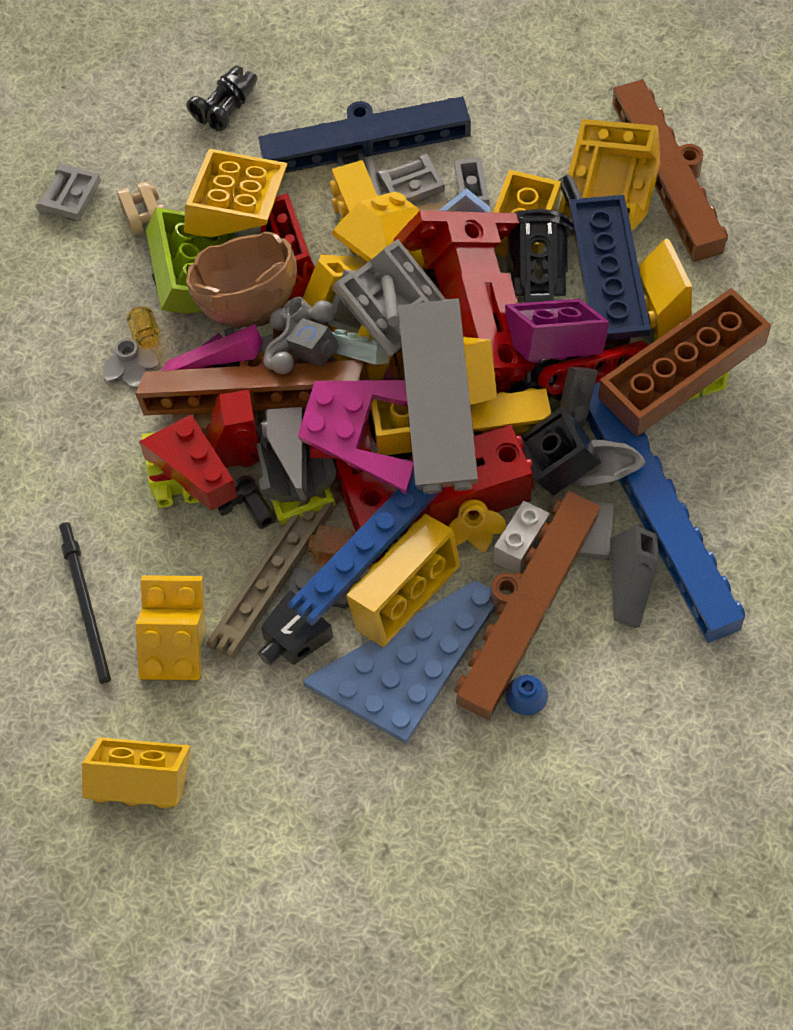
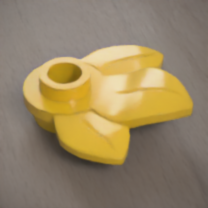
M475 499L465 501L459 508L458 517L449 524V527L454 531L456 545H460L468 540L481 552L487 551L492 542L493 534H502L507 527L502 515L488 510L482 501ZM476 510L478 514L470 515L468 512Z

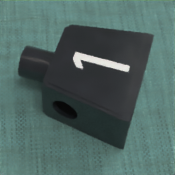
M292 590L286 593L261 627L263 638L268 643L258 651V655L269 666L281 655L291 664L295 665L333 638L332 626L323 617L314 625H310L306 620L312 610L304 618L297 614L303 603L294 611L288 607L290 600L296 595Z

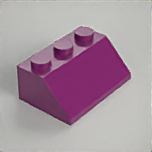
M581 299L505 304V314L514 349L524 356L527 361L540 362L542 359L550 358L564 360L572 356L588 358L593 354H603L609 321Z

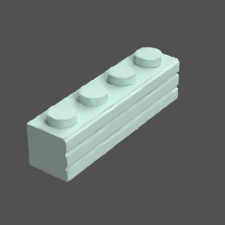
M336 329L335 332H332L339 344L334 353L375 365L389 363V354L375 339L370 340L369 336L358 337V333H346V330Z

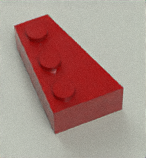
M286 193L276 197L267 225L261 226V233H275L280 238H285L291 244L296 259L297 274L301 275L305 262L312 265L314 263L289 194Z
M192 414L139 441L145 460L150 464H155L168 478H173L184 487L186 492L211 511L237 498L233 478Z

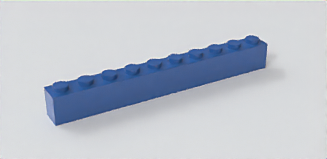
M600 382L595 384L586 422L596 440L627 444L643 456L645 464L641 469L618 480L645 530L657 534L658 553L707 643L740 631L745 618L744 608L739 601L734 600L730 593L731 586L728 579L720 575L715 556L711 551L707 552L703 544L701 531L698 527H693L689 520V511L683 502H679L672 480L666 479L662 472L663 466L657 455L653 456L646 434L643 432L636 437L598 399Z

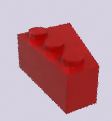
M249 390L220 394L212 412V422L208 423L206 427V438L226 468L238 465L249 467L256 462H260L256 444H259Z

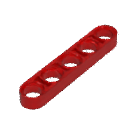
M637 341L604 350L603 354H593L588 358L579 357L549 365L539 375V386L542 389L546 388L547 392L552 395L561 394L564 390L568 367H583L595 370L597 364L602 361V367L597 373L595 384L599 383L600 379L617 368V362L621 356L624 355L623 363H625L649 346V344L644 341ZM557 374L556 382L549 386L551 377Z

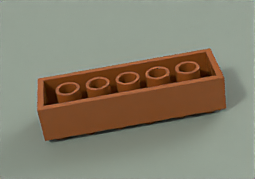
M730 288L600 379L598 399L638 437L766 345L771 324L734 289Z

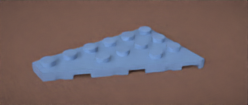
M476 580L414 615L384 648L371 640L308 676L304 681V687L407 744L494 611L495 607L490 599L491 588Z

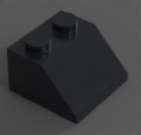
M564 405L520 435L524 443L522 451L526 459L532 460L530 469L535 481L553 496L602 463L592 442Z

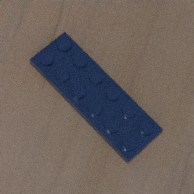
M624 194L570 199L569 209L573 221V232L586 304L609 321L606 340L650 336L651 327Z

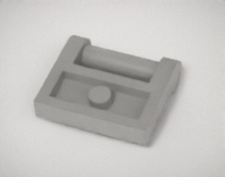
M427 154L418 156L417 160L388 171L386 169L377 171L379 182L387 194L399 192L410 203H415L445 191V184Z
M59 164L55 170V177L44 197L40 198L35 205L36 209L47 215L52 213L80 221L101 182L100 175ZM65 180H68L57 202L54 201Z

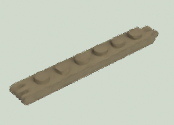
M337 479L329 486L336 505L341 498L339 491L342 482ZM325 491L316 495L320 498L327 497ZM311 498L302 500L298 507L306 505ZM333 502L325 504L319 511L313 512L309 510L303 512L302 517L298 514L289 518L209 637L207 647L215 649L217 646V652L224 654L227 651V656L232 659L238 655L289 578L293 568L296 567L334 510Z

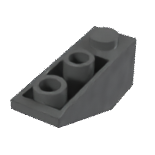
M634 526L611 537L610 550L614 620L630 627L638 628L645 611L659 557L657 534Z

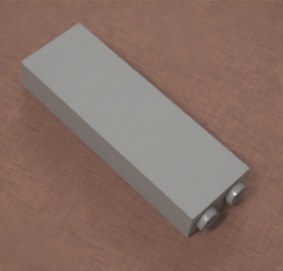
M459 299L398 305L417 490H423L424 494H435L442 492V488L454 487L455 491L472 489V485L479 484Z

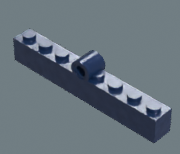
M463 96L380 113H373L371 105L367 102L357 101L348 106L347 118L344 120L258 136L262 159L287 163L285 173L337 163L336 153L362 149L363 156L369 157L470 137L471 119Z

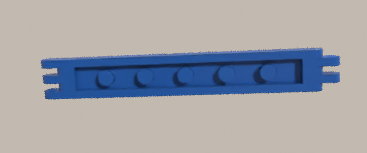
M413 473L408 493L404 494L398 489L290 600L288 607L294 611L303 603L297 614L304 618L312 610L306 621L310 625H314L439 493L424 494L423 490H417L415 474Z

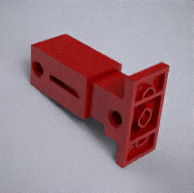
M419 210L397 234L394 241L399 239L409 251L421 249L425 268L435 270L441 294L446 300L459 299L463 337L491 340L497 394L506 393L511 389L512 385L525 379L526 374L535 368L534 362L527 361L524 356L514 349L505 314V304H516L518 302L510 273H500L494 251L501 243V240L508 236L510 231L519 224L517 214Z
M508 425L474 436L479 484H473L472 489L455 491L454 487H445L399 536L406 534L409 527L424 514L449 527V524L458 517L460 506L468 500L482 501L488 510L500 512L521 505L523 501L530 502L531 490H534L533 474L530 469L532 460L526 459L522 451L524 443L520 434L515 435L512 426ZM333 458L336 479L342 481L340 493L354 530L357 532L398 488L388 483H382L365 471L358 473L357 469L347 465V462ZM472 510L468 513L470 515H476L478 514V511ZM398 537L391 543V545L395 542H398ZM387 549L370 565L369 569L374 563L381 560L386 554Z

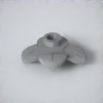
M125 338L116 344L113 352L114 355L106 360L103 373L107 382L122 378L123 382L129 387L138 388L146 369L158 367L159 362L152 350L141 348L134 340Z

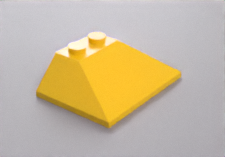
M582 119L568 175L573 177L582 198L624 194L631 231L647 216L660 167L658 127L655 125ZM562 195L558 212L571 218L570 209L564 195Z
M391 192L361 200L333 229L331 235L369 262L384 248L394 242L397 234L418 213L419 209L406 200V197L399 192ZM406 249L422 270L426 269L421 249L417 251Z

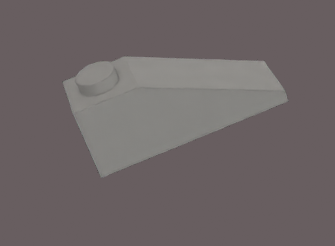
M302 407L268 409L267 421H262L263 438L268 439L272 450L300 500H307V444L298 438L299 429L304 417Z

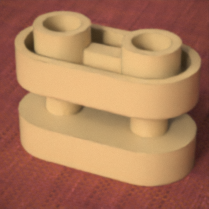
M148 181L138 183V192L131 195L127 187L117 190L121 208L133 236L144 233L142 225L149 223L156 207L164 208L163 204H157L156 201L159 200L156 187L154 184L149 185ZM143 203L146 212L138 214L135 204Z

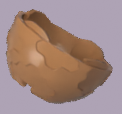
M264 232L259 235L238 237L222 245L208 246L197 255L195 262L188 268L186 283L194 303L213 321L238 329L249 327L253 324L256 327L264 326L270 323V315L278 308L283 309L288 303L293 287L296 284V259L291 244L285 238L282 239L275 233Z

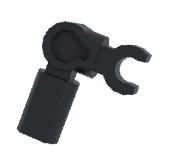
M248 475L239 477L235 482L237 498L218 507L222 516L229 514L236 504L241 505L245 502L247 510L260 529L268 527L276 520L264 497L259 493L255 480Z

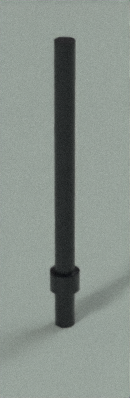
M64 522L59 525L63 540L61 546L63 556L69 563L99 683H107L111 681V676L79 558L81 556L80 546L74 539L71 524Z

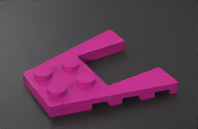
M405 380L315 381L299 429V440L332 457L334 455L347 462V465L355 469L359 468L373 475V478L382 483H388L400 489V492L407 494L414 472L412 461L358 449L373 399L408 407Z

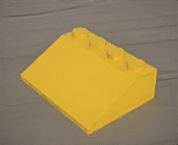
M209 149L185 204L184 233H190L198 237H215L267 225L287 169V163Z

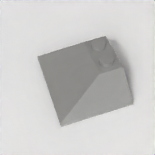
M399 239L384 248L357 271H352L337 281L332 288L340 301L390 356L402 348L400 324L396 327H391L388 324L382 278L386 275L393 278L397 306L446 300Z

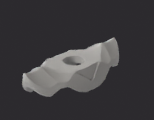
M590 440L602 462L601 469L596 473H586L569 486H594L616 481L641 469L645 464V460L636 449L627 444L606 440Z

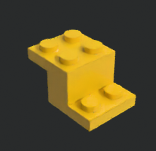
M142 575L140 580L142 609L135 624L139 679L200 680L202 676L201 644L206 632L203 576Z

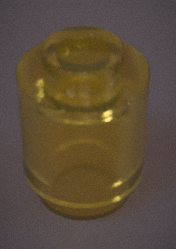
M144 306L134 307L126 316L133 340L141 348H151L157 345L160 341V329L152 309Z

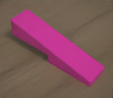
M253 324L166 361L161 371L213 368L217 364L255 359L263 345V340L256 325Z

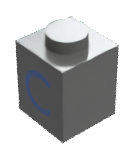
M304 318L300 320L286 339L296 358L320 367L326 364L339 346L329 327Z

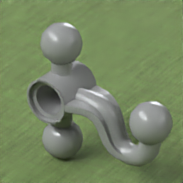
M295 297L286 304L284 309L278 308L270 315L272 327L277 331L284 332L269 343L263 358L264 366L281 375L291 372L294 367V360L286 352L291 350L286 341L287 337L302 318L318 324L330 322L335 312L332 304L328 301H319L311 307L303 298Z

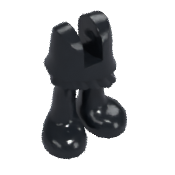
M235 65L217 81L218 86L206 100L199 96H193L186 102V107L192 117L199 123L205 125L208 122L210 128L216 131H223L229 125L230 114L235 107L240 109L241 104L245 103L258 77L250 71L243 75V68ZM227 97V100L221 106H219V104L224 100V98Z

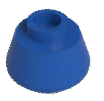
M525 674L513 679L509 683L505 697L508 706L514 712L527 716L534 715L545 707L548 700V691L544 683L537 677Z

